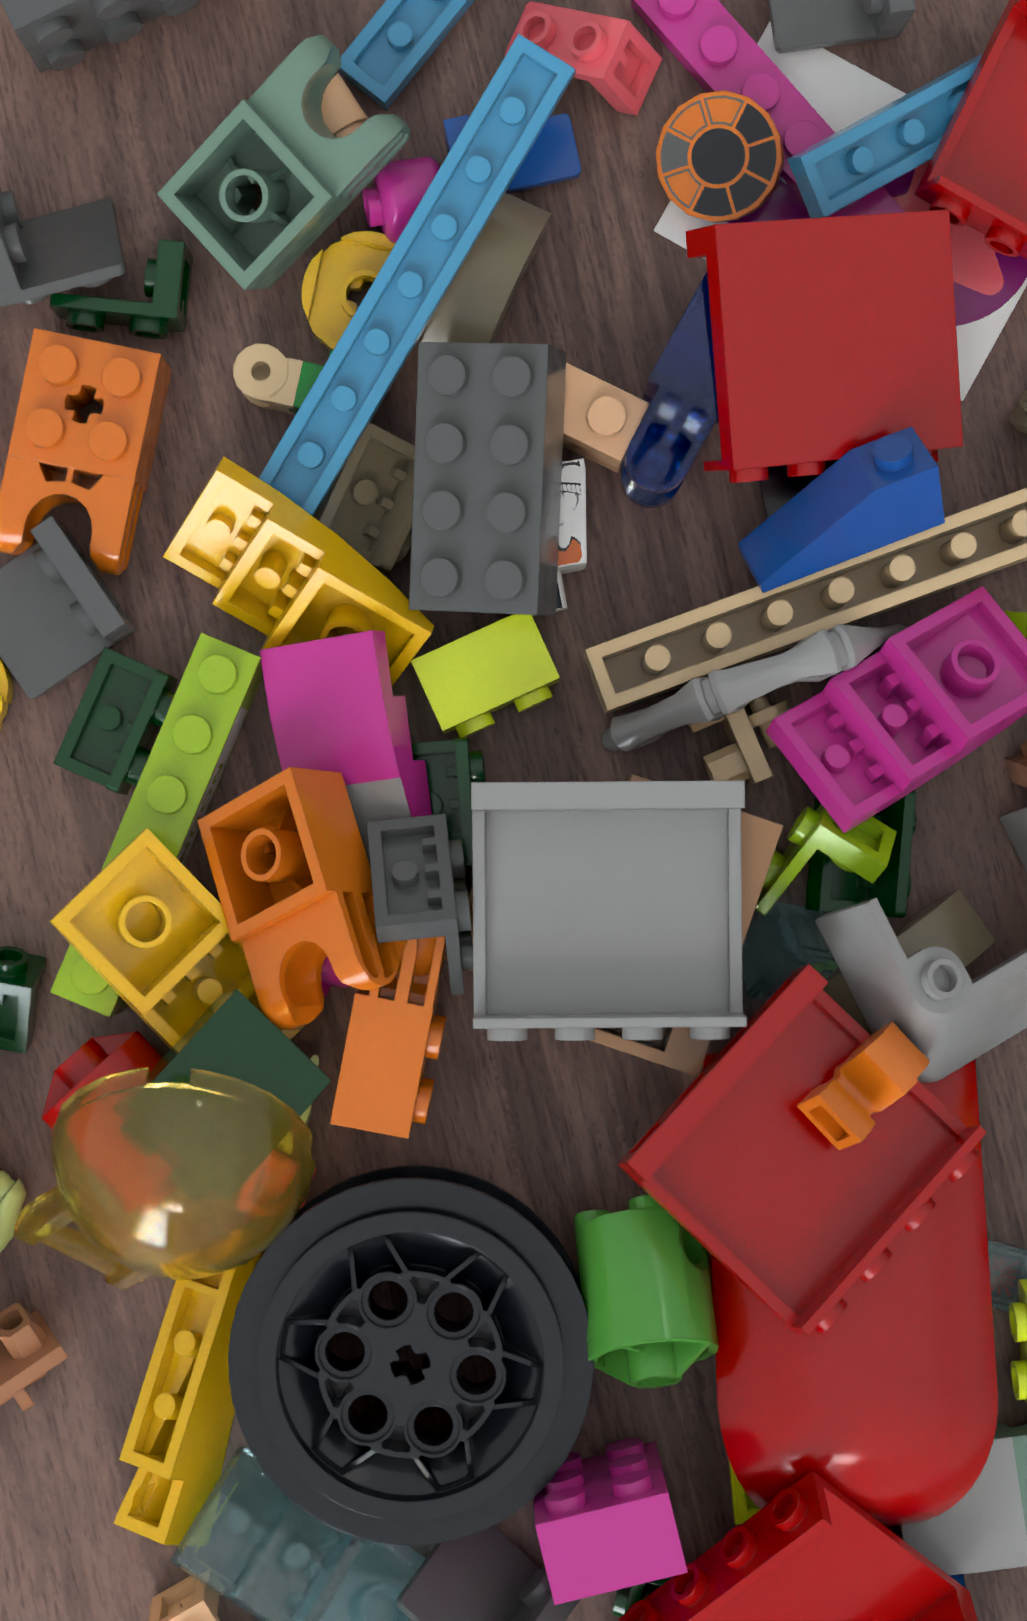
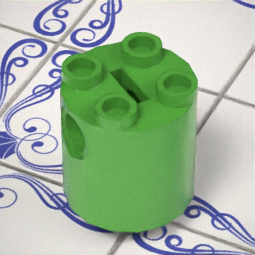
M642 1195L628 1201V1210L614 1213L607 1210H589L576 1214L574 1216L580 1292L588 1315V1361L594 1360V1368L635 1388H660L681 1382L683 1379L682 1375L694 1362L714 1355L719 1347L706 1248L650 1195Z

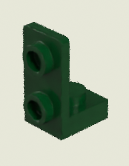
M159 239L157 259L148 258L144 275L145 296L153 297L152 303L54 293L50 296L49 307L60 319L66 320V327L73 330L100 333L104 332L105 324L129 326V333L137 337L166 339L168 331L185 332L193 256L185 242Z

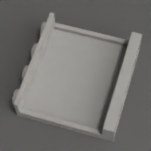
M745 780L471 782L473 1029H487V1040L489 1041L528 1040V1028H555V1040L585 1041L595 1039V1028H622V1039L659 1040L663 1039V1027H690V1039L721 1040L730 1039V1027H747V1016L743 1014L741 808H745Z

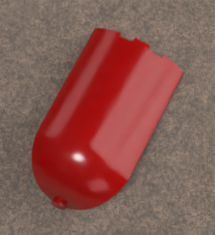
M710 1054L705 1056L703 1062V1069L713 1060V1058L717 1054ZM975 1059L939 1081L923 1084L967 1127L980 1126ZM981 1140L974 1147L980 1153L974 1165L957 1181L951 1182L947 1178L931 1196L936 1202V1206L931 1214L913 1231L908 1232L903 1228L887 1246L892 1252V1256L887 1264L868 1282L864 1283L860 1278L842 1297L848 1303L847 1308L840 1318L823 1333H819L816 1329L809 1336L793 1333L711 1254L713 1306L719 1345L717 1353H715L720 1428L734 1473L746 1494L759 1509L764 1508L773 1501L779 1492L790 1488L813 1470L884 1526L914 1524L937 1517L952 1508L966 1495L980 1476L993 1445L998 1415V1387Z

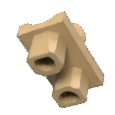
M765 694L749 702L753 713L750 716H747L743 708L736 713L724 714L725 716L720 720L687 725L691 734L722 721L731 745L701 757L711 781L747 780L748 784L751 785L773 776L753 728L759 727L768 749L775 747L776 744L766 733V730L774 718L791 709L788 700L770 706Z

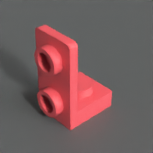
M534 1L527 3L505 51L506 56L519 33L575 68L576 74L573 78L589 81L617 112L635 116L639 113L662 61L661 56L629 20Z

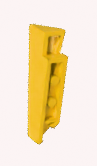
M237 1233L231 1237L233 1242L227 1248L208 1260H195L178 1271L119 1460L139 1468L117 1512L114 1521L115 1525L163 1545H202L206 1541L235 1414L229 1383L228 1363L231 1328L236 1307L245 1284L271 1242L270 1240Z

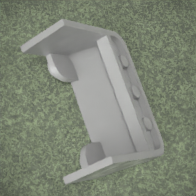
M1027 806L1000 816L999 819L1027 872ZM877 898L824 914L815 919L872 1034L888 1022L894 1021L909 1040L930 1059L928 1066L917 1078L922 1084L936 1082L945 1078L1027 1028V948L971 980L961 960L956 954L946 948L939 946L928 947L906 957Z

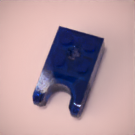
M707 272L648 378L642 399L649 403L648 410L628 445L621 469L620 484L624 494L635 504L645 508L662 507L672 501L715 424L719 425Z

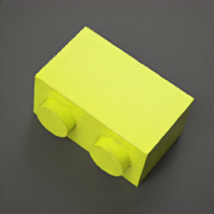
M512 614L411 660L443 733L446 734L456 729L460 738L468 737L495 724L491 713L512 703L515 704L518 713L551 699L553 695L549 687L560 680L557 669L532 615Z

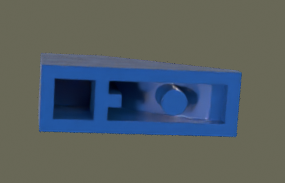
M912 426L849 450L738 543L740 553L762 593L945 523L938 465Z

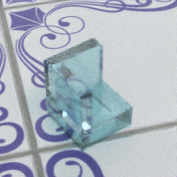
M776 901L766 915H762L749 927L742 946V977L750 998L768 1000L794 970L810 964L825 979L838 968L815 922V919L825 914L824 911L805 910L804 906Z

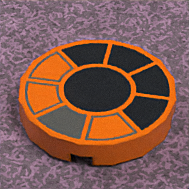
M727 90L700 93L678 106L664 124L656 148L657 173L668 198L686 214L713 223L738 220L761 208L777 188L784 166L781 135L772 116L750 97Z

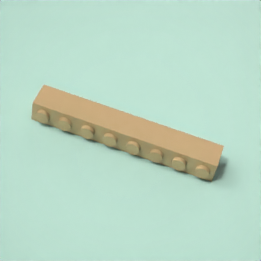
M1027 488L945 517V523L770 591L762 593L759 586L585 649L583 657L604 714L612 713L685 686L691 679L707 677L713 670L736 667L792 647L802 639L820 630H828L838 624L852 625L1026 561Z

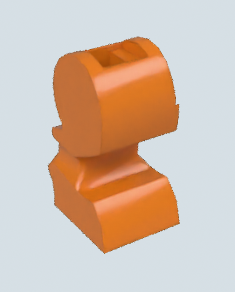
M890 1021L867 1038L846 1061L838 1065L834 1069L833 1078L829 1082L815 1087L796 1106L840 1151L865 1139L876 1124L870 1115L883 1111L904 1096L918 1082L917 1078L928 1066L930 1059L909 1040L894 1021Z

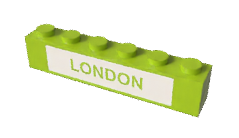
M204 633L200 634L101 871L145 828H148L185 865L199 831L197 820L206 815L263 679L261 657ZM70 944L50 993L108 1017L122 1013L126 1002Z

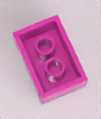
M641 1438L622 1439L605 1447V1454L581 1459L579 1453H569L565 1462L551 1481L534 1497L535 1528L554 1605L688 1573L656 1441L643 1444Z

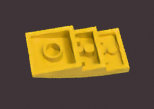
M224 456L163 555L167 560L218 588L212 604L267 635L262 649L370 630L385 631L392 686L432 634L434 625L419 610H409V599L386 576L335 532L284 494Z
M145 828L50 920L51 924L170 1049L220 995L238 989L263 1013L258 1003L242 943L231 941L221 903L148 828ZM303 1027L296 1030L277 1028L291 1040Z

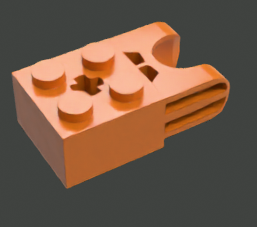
M34 328L0 489V552L13 555L25 552L35 542V537L30 530L39 525L45 515L54 507L65 503H74L85 506L91 518L90 557L102 573L115 576L121 575L127 569L143 494L147 492L172 372L171 367L161 354ZM96 400L103 407L101 414L92 413L89 415L87 423H83L84 419L79 415L82 407L88 404L89 401Z
M289 767L197 820L231 941L242 943L258 1003L263 1014L274 1025L285 1030H296L312 1022L321 1013L325 1001L321 972L326 956L330 960L335 975L343 984L360 990H377L393 980L398 972L397 955L393 942L378 943L371 868L341 772Z
M445 936L393 941L398 960V972L393 980L377 990L359 989L355 993L330 1124L409 1139L414 1123L426 1124L435 1079L423 1077L426 1059L438 1060L447 1016L435 1014L447 950Z

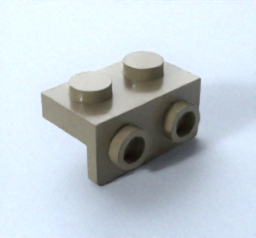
M369 423L314 518L335 532L376 569L390 572L394 564L399 563L411 547L415 446Z

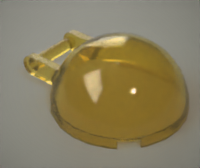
M149 1068L133 1069L104 1076L79 1088L62 1104L51 1139L53 1173L57 1186L24 1207L16 1220L14 1236L16 1239L31 1246L41 1242L104 1273L105 1281L120 1290H126L149 1276L170 1280H194L224 1273L247 1264L274 1243L286 1230L306 1199L313 1179L316 1161L312 1159L311 1147L314 1137L309 1127L294 1109L270 1092L241 1079L206 1070L191 1068L190 1084L147 1083ZM74 1221L81 1232L67 1225Z

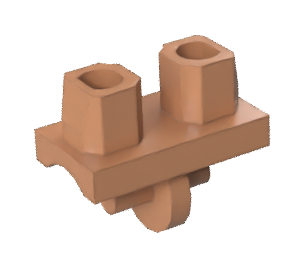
M14 1303L0 1312V1406L14 1397L22 1411L25 1412L35 1405L25 1389L46 1376V1372L66 1360L68 1356L38 1310L29 1313L20 1303Z

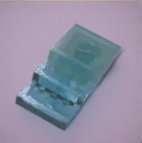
M239 1447L180 1542L170 1562L260 1621H411L397 1607L396 1599L426 1558L407 1545L385 1544L357 1538L317 1520L294 1504L272 1482L249 1448Z

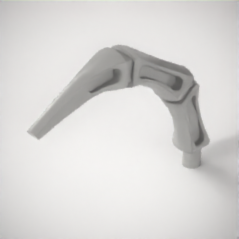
M838 624L828 630H820L802 639L793 648L782 654L729 669L713 670L707 677L691 679L677 693L658 703L613 717L610 727L604 730L602 734V743L611 752L620 750L628 752L654 743L666 733L692 723L720 720L725 716L724 714L739 712L752 700L777 688L795 682H820L830 676L838 675L843 671L856 667L871 652L883 646L888 638L906 629L907 626L896 624L884 627H861Z

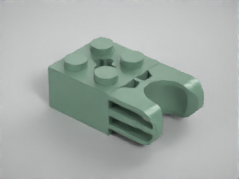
M317 35L302 41L248 100L243 99L157 193L163 202L244 290L270 289L398 154L410 138V127L399 115L394 114L373 115L358 129L345 137L338 138L330 132L323 121L321 111L322 99L328 84L338 73L342 64L339 49L326 35ZM255 184L260 185L262 190V202L259 208L253 206L259 197L253 189Z

